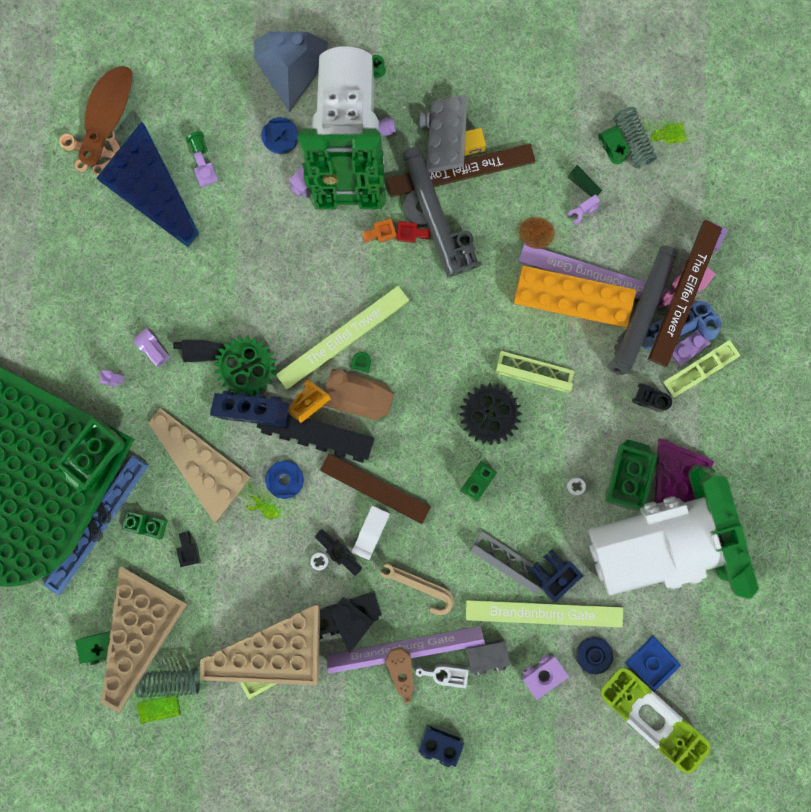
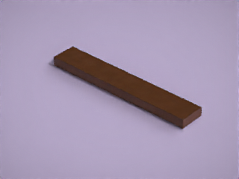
M328 454L320 469L321 472L420 524L423 523L431 508Z

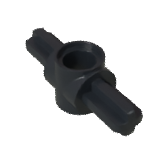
M323 529L315 535V538L327 549L326 553L339 566L343 564L354 576L362 570V566L350 556L351 552L338 539L335 541ZM335 547L343 549L344 555L341 558L334 556L333 550Z

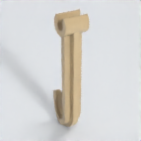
M384 562V567L389 568L390 572L381 570L380 574L382 577L401 582L441 599L446 603L443 609L431 607V613L445 615L451 611L454 605V598L449 590L394 567L390 562Z

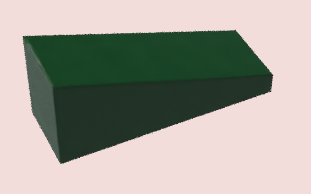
M578 165L570 172L568 179L588 195L593 197L601 193L600 187Z

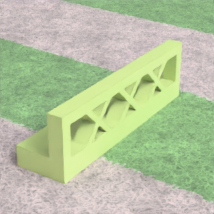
M504 351L500 352L495 370L496 374L566 393L572 390L573 383L571 382L574 370ZM503 356L511 358L515 365L512 367L503 365ZM524 362L530 363L533 370L530 372L521 370L519 365ZM546 367L551 375L549 377L540 375L537 370ZM564 372L568 373L569 377L566 382L558 380L555 375Z

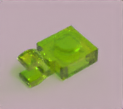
M683 123L665 125L663 129L655 130V134L651 135L652 142L665 140L666 145L684 143L686 141Z
M251 496L256 501L254 507L246 505V508L251 511L259 509L263 512L262 516L269 520L273 518L278 519L282 513L280 510L261 501L257 496Z

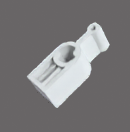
M375 506L371 507L352 553L370 560L390 513Z
M443 663L435 665L433 669L423 668L421 665L416 666V675L419 677L423 675L433 676L434 681L440 685L460 688L467 687L468 667ZM440 670H445L447 675L438 678L436 673H440Z

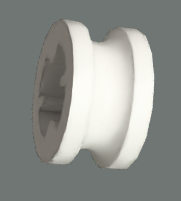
M573 478L568 482L567 488L571 494L581 495L586 489V484L580 478ZM573 482H574V483L580 482V484H581V485L579 486V487H581V490H580V491H579V490H576V491H573V490H572V488L574 487V486H572V483H573Z
M321 552L314 554L311 558V565L315 570L325 569L329 562L327 555ZM322 556L325 564H321L318 567L315 565L317 562H314V560Z

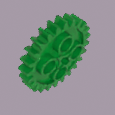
M241 335L238 336V341L231 338V345L225 342L224 346L226 349L219 348L222 355L215 356L220 360V362L214 363L215 366L219 367L215 373L221 374L217 380H224L225 382L222 387L230 386L228 391L230 392L234 389L235 395H238L239 392L246 394L249 392L250 396L253 397L254 391L261 394L260 388L262 387L264 390H267L266 383L272 384L273 382L269 377L276 376L272 372V370L277 369V366L272 365V363L277 361V359L271 358L274 351L268 352L267 350L270 345L262 346L264 340L258 343L257 336L250 340L249 335H246L245 340H243ZM248 348L253 349L255 357H247L245 350ZM229 357H235L237 359V366H231L229 364ZM257 358H261V361L252 364L248 370L244 368L237 373L231 374L232 370L240 368L244 362L248 364ZM261 366L264 369V373L262 375L256 374L254 367ZM237 375H245L247 381L240 383L237 380Z

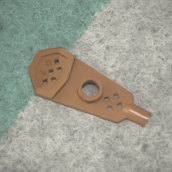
M401 647L391 649L385 659V663L398 694L403 695L404 703L412 702L411 693L414 691L411 655ZM404 673L406 676L401 678L399 674Z

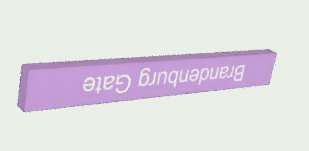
M525 243L518 261L541 270L635 289L634 299L638 301L646 284L644 281ZM664 288L662 295H663L666 291H668V289Z
M481 626L356 649L352 650L351 653L345 651L327 655V669L330 674L384 664L390 650L398 647L410 653L411 658L485 645Z

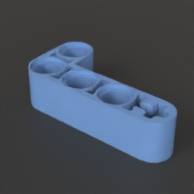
M705 301L696 302L691 306L686 319L687 322L684 324L680 336L697 328L705 339L713 340L719 335L722 325L721 319L710 304ZM664 318L649 325L641 345L644 349L652 350Z

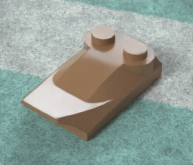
M332 369L325 389L331 400L323 406L377 421L389 414L394 392L391 391L386 383L346 373L342 370Z

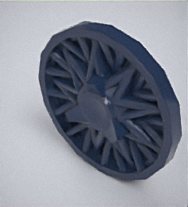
M589 637L579 644L576 658L584 671L597 675L604 673L610 668L613 662V651L608 642L602 638Z

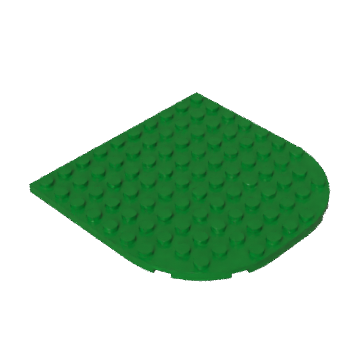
M1 366L0 587H13L30 584L46 577L60 567L71 555L135 439L108 425L122 437L125 442L124 448L119 454H115L87 490L78 492L62 478V471L56 464L88 422L95 417Z

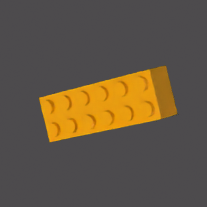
M522 266L513 304L628 328L636 290Z

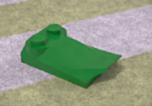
M92 418L56 465L62 471V478L78 492L87 490L115 454H119L123 450L125 442L108 425L97 418Z
M628 439L619 445L609 486L605 492L606 502L640 511V508L647 504L658 455L651 451L649 445Z

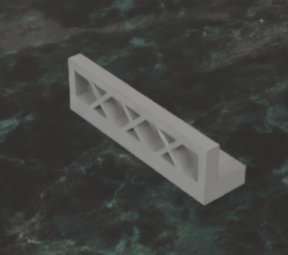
M481 531L469 551L537 595L541 589V582L538 580L534 584L529 581L527 572L530 571L526 569V565L534 567L536 570L537 568ZM482 537L490 540L491 549L482 550L477 547ZM493 543L496 544V545L499 546V547H498V548H494V547H493ZM495 550H505L508 560H497ZM492 551L493 556H491L487 552ZM509 554H511V555L514 556L515 558L510 559ZM520 560L523 563L524 570L518 572L512 570L511 561ZM508 562V563H509V567L506 566V565L503 564V563Z

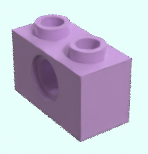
M553 654L542 656L538 660L539 664L535 667L531 665L522 672L521 678L536 700L569 677ZM541 671H548L547 678L539 679Z

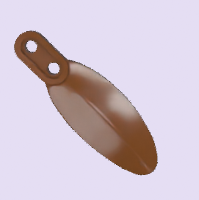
M120 66L108 71L99 79L90 94L85 112L86 134L79 151V159L86 166H94L99 162L106 138L114 131L124 112L133 81V73L128 67Z

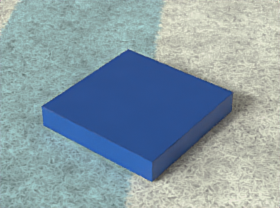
M653 635L625 661L626 665L653 692L681 666Z

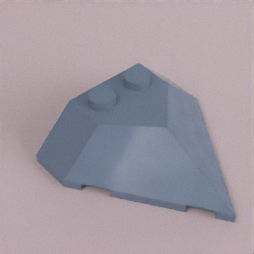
M270 31L255 40L254 59L290 112L297 99L301 97L319 70V56L327 51L328 42L309 32Z

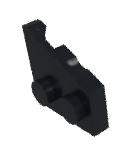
M344 596L331 611L344 644L351 653L374 623V620Z

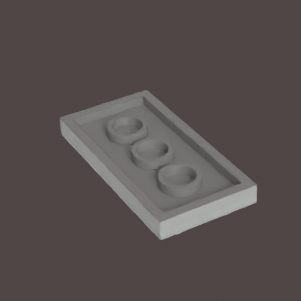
M465 94L431 102L427 170L429 173L464 167L467 97Z

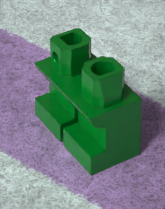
M480 461L460 492L477 502L497 472Z

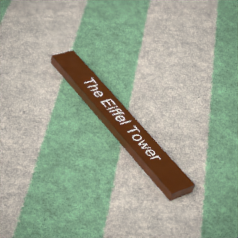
M526 144L464 159V167L429 173L433 186L437 187L535 163V157L531 144ZM409 173L387 178L391 198L408 194L415 190Z
M704 220L701 224L648 357V360L663 367H668L722 231V227L708 220Z

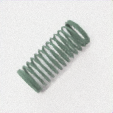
M628 107L618 112L613 120L616 126L621 127L624 122L637 116L634 120L624 124L620 130H624V127L639 120L627 129L625 128L622 136L627 138L625 140L627 142L632 136L643 132L627 143V145H630L632 141L644 136L629 147V149H632V146L646 140L629 151V156H631L635 168H640L641 166L638 164L646 161L645 165H648L657 159V155L653 153L654 149H651L653 146L650 145L651 141H648V134H645L646 130H643L644 126L640 122L641 119H638L639 115H636L638 113L636 107ZM633 110L632 112L622 116L621 118H618L620 115ZM640 124L638 127L632 129V130L629 131L628 133L626 132L628 129L632 128L633 126H636V125ZM639 128H642V129H640L639 131H637L636 133H633L631 136H629V137L627 136V135L630 134L631 132H633V131H635V130H637V129H639ZM644 144H647L644 147L640 148L638 151L636 150V152L633 155H631V153H633L635 149ZM645 148H648L647 150L641 152L638 156H636L638 152ZM651 151L650 153H648V154L642 156V158L639 159L637 162H634L635 160L638 159L639 156L643 155L644 153H647V152Z
M197 668L190 671L187 669L186 672L184 669L182 671L177 670V672L176 670H173V672L165 670L164 673L162 671L159 673L158 671L155 673L147 671L140 680L141 694L139 693V683L135 688L136 696L138 698H146L147 696L154 698L156 696L164 697L165 695L167 697L169 695L178 696V694L180 696L183 694L197 695L200 690V680L198 683L197 679L195 690V674L197 678H200V672ZM165 672H166V678H167L166 690H165V687H164ZM174 672H175V678H176L175 688H174V686H173V676H174ZM178 672H179V675H180V685H179V689H178ZM187 672H188V677H189L188 688H187ZM156 673H157V676H158L157 691H156V687H155V677H156ZM169 673H170V675H171V686H170V689H169ZM183 673H184V679H185V681H184V686L182 685V675H183ZM147 674H148V676H149L148 692H147V688H146V678H147ZM153 674V689L151 690V675ZM160 674H162V688H161V690H160Z

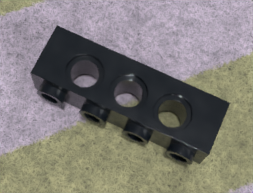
M375 591L349 599L355 606L364 607L366 610L365 614L372 618L374 622L379 620V616H382ZM337 604L320 609V619H326L328 627H320L319 640L323 639V635L328 633L331 636L339 634V630L331 615V611Z

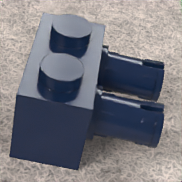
M551 549L544 555V559L552 565L555 573L549 575L539 562L534 565L537 570L531 567L529 571L541 582L540 588L544 594L555 603L584 575L571 561L564 562Z

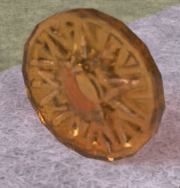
M541 217L526 219L519 230L522 242L534 249L547 247L552 243L555 235L552 224Z

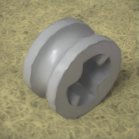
M420 111V128H423V126L429 128L430 111H427V113Z

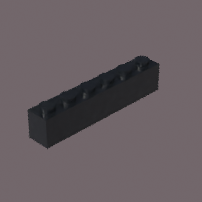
M290 413L287 415L285 427L257 424L256 427L261 429L260 433L269 436H272V433L279 434V439L289 442L291 438L296 439L299 445L308 447L309 444L316 445L317 450L327 452V449L335 451L334 455L344 458L347 454L353 456L352 460L364 463V460L369 461L375 441L374 437L309 418L300 423Z

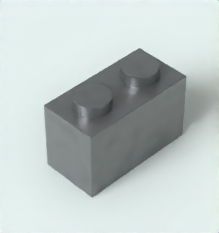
M504 639L466 648L471 673L475 672V675L487 673L486 670L490 669L502 671L506 669V666H510L506 641Z

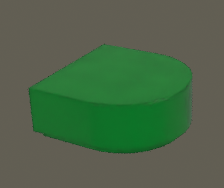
M365 352L356 353L353 356L350 369L369 373L371 366L370 356Z

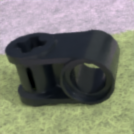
M638 384V392L636 397L632 399L634 404L656 412H663L671 407L672 398L670 395L646 384ZM658 398H662L665 401L664 408L658 405Z

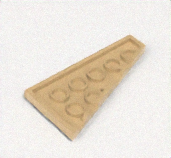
M160 408L148 424L213 522L217 523L250 480L251 476Z

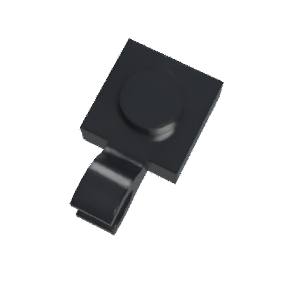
M190 532L179 533L182 547H178L176 550L180 567L200 563L197 543L191 544Z

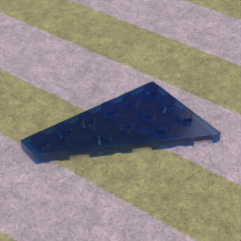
M140 122L96 179L189 248L200 233L145 124Z

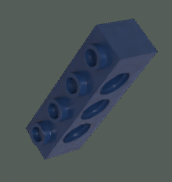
M223 391L222 394L214 393L210 416L223 420L285 427L290 404L283 402V398L271 396V399H266V396L259 394L250 397V394L246 393L234 395L233 392Z

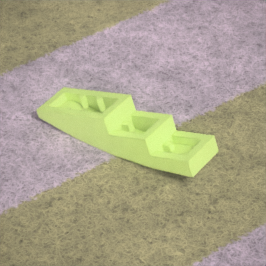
M728 340L663 381V383L674 398L741 355L732 342Z

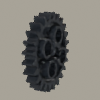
M491 383L488 384L487 388L481 384L480 391L474 387L475 394L468 392L467 395L470 399H463L466 405L460 406L464 410V412L459 414V416L464 417L460 424L467 425L463 431L470 430L468 437L475 435V442L480 438L482 439V445L485 444L486 440H488L490 446H492L493 440L499 445L500 438L506 442V435L512 437L514 434L511 430H518L515 423H521L517 416L522 415V413L517 412L516 409L521 407V405L514 404L518 398L511 399L513 392L511 391L506 394V387L499 390V384L495 388H492ZM483 397L491 399L492 403L490 406L482 404L481 400ZM498 399L499 403L493 412L495 418L491 417L485 429H481V426L483 425L485 419L488 416V414L485 412H489L492 409L495 401ZM500 406L507 407L508 414L506 416L499 413L498 409ZM479 413L482 416V422L475 423L472 415ZM495 422L498 424V432L490 431V423Z

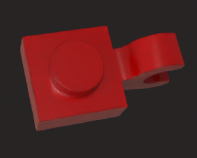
M398 221L396 240L397 242L416 243V238L429 240L430 230L417 229V223Z

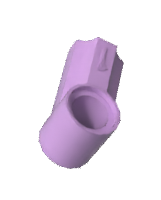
M147 327L132 340L142 352L146 353L154 365L159 367L170 356L159 344L158 338H155L152 335L153 332Z

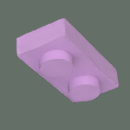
M697 329L676 345L672 358L680 367L711 343Z

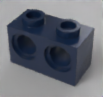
M426 725L418 746V752L426 759L432 760L434 758L439 760V763L446 767L451 765L456 767L464 746V740ZM431 739L436 741V745L432 748L426 746V742ZM447 747L455 749V752L451 755H447L444 751Z

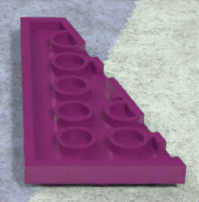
M658 439L655 484L656 504L664 502L663 499L668 497L679 498L683 503L695 500L688 472L696 464L712 468L714 461L663 439Z

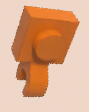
M391 218L374 223L373 230L362 232L364 243L376 238L379 243L397 238Z

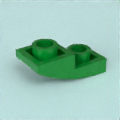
M126 511L122 530L156 539H163L168 521L137 512Z

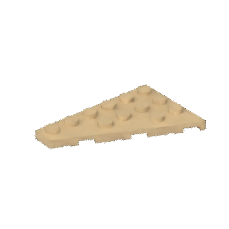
M120 567L118 571L119 576L113 608V621L106 661L107 666L101 698L102 704L118 713L125 706L187 606L186 603L123 567Z
M320 604L313 605L201 659L200 680L318 685Z

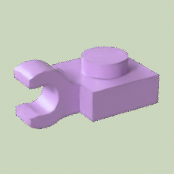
M201 151L194 153L199 166L194 171L200 187L218 182L212 163L206 164Z
M594 195L582 203L580 207L568 213L569 217L573 214L578 215V219L573 222L574 225L581 222L582 215L587 212L592 214L598 209L600 204L597 195Z
M103 369L99 379H101L100 384L117 387L118 383L124 384L125 377Z

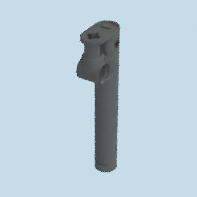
M412 147L405 150L402 156L447 277L480 267L482 263L478 262L476 258L472 233L461 231L451 234L423 156H421L420 148ZM460 238L465 239L467 241V245H463L460 242Z
M660 247L629 326L616 341L618 344L614 346V360L607 367L615 374L625 375L633 368L678 255V251L673 247Z

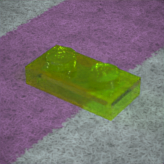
M175 695L137 703L140 724L181 715L179 699Z

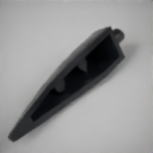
M206 340L173 342V349H182L184 363L216 361L219 359L215 356L222 355L219 348L226 349L222 343ZM248 348L245 350V354L250 353L254 350Z

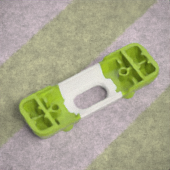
M626 668L618 669L601 688L600 694L604 702L683 773H693L709 755L710 743L630 670ZM648 704L663 716L665 725L662 729L654 730L640 718L639 709L641 706Z

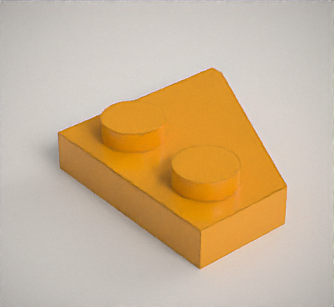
M308 379L304 383L305 389L303 392H298L295 401L291 403L288 410L290 415L300 423L331 400L328 393Z

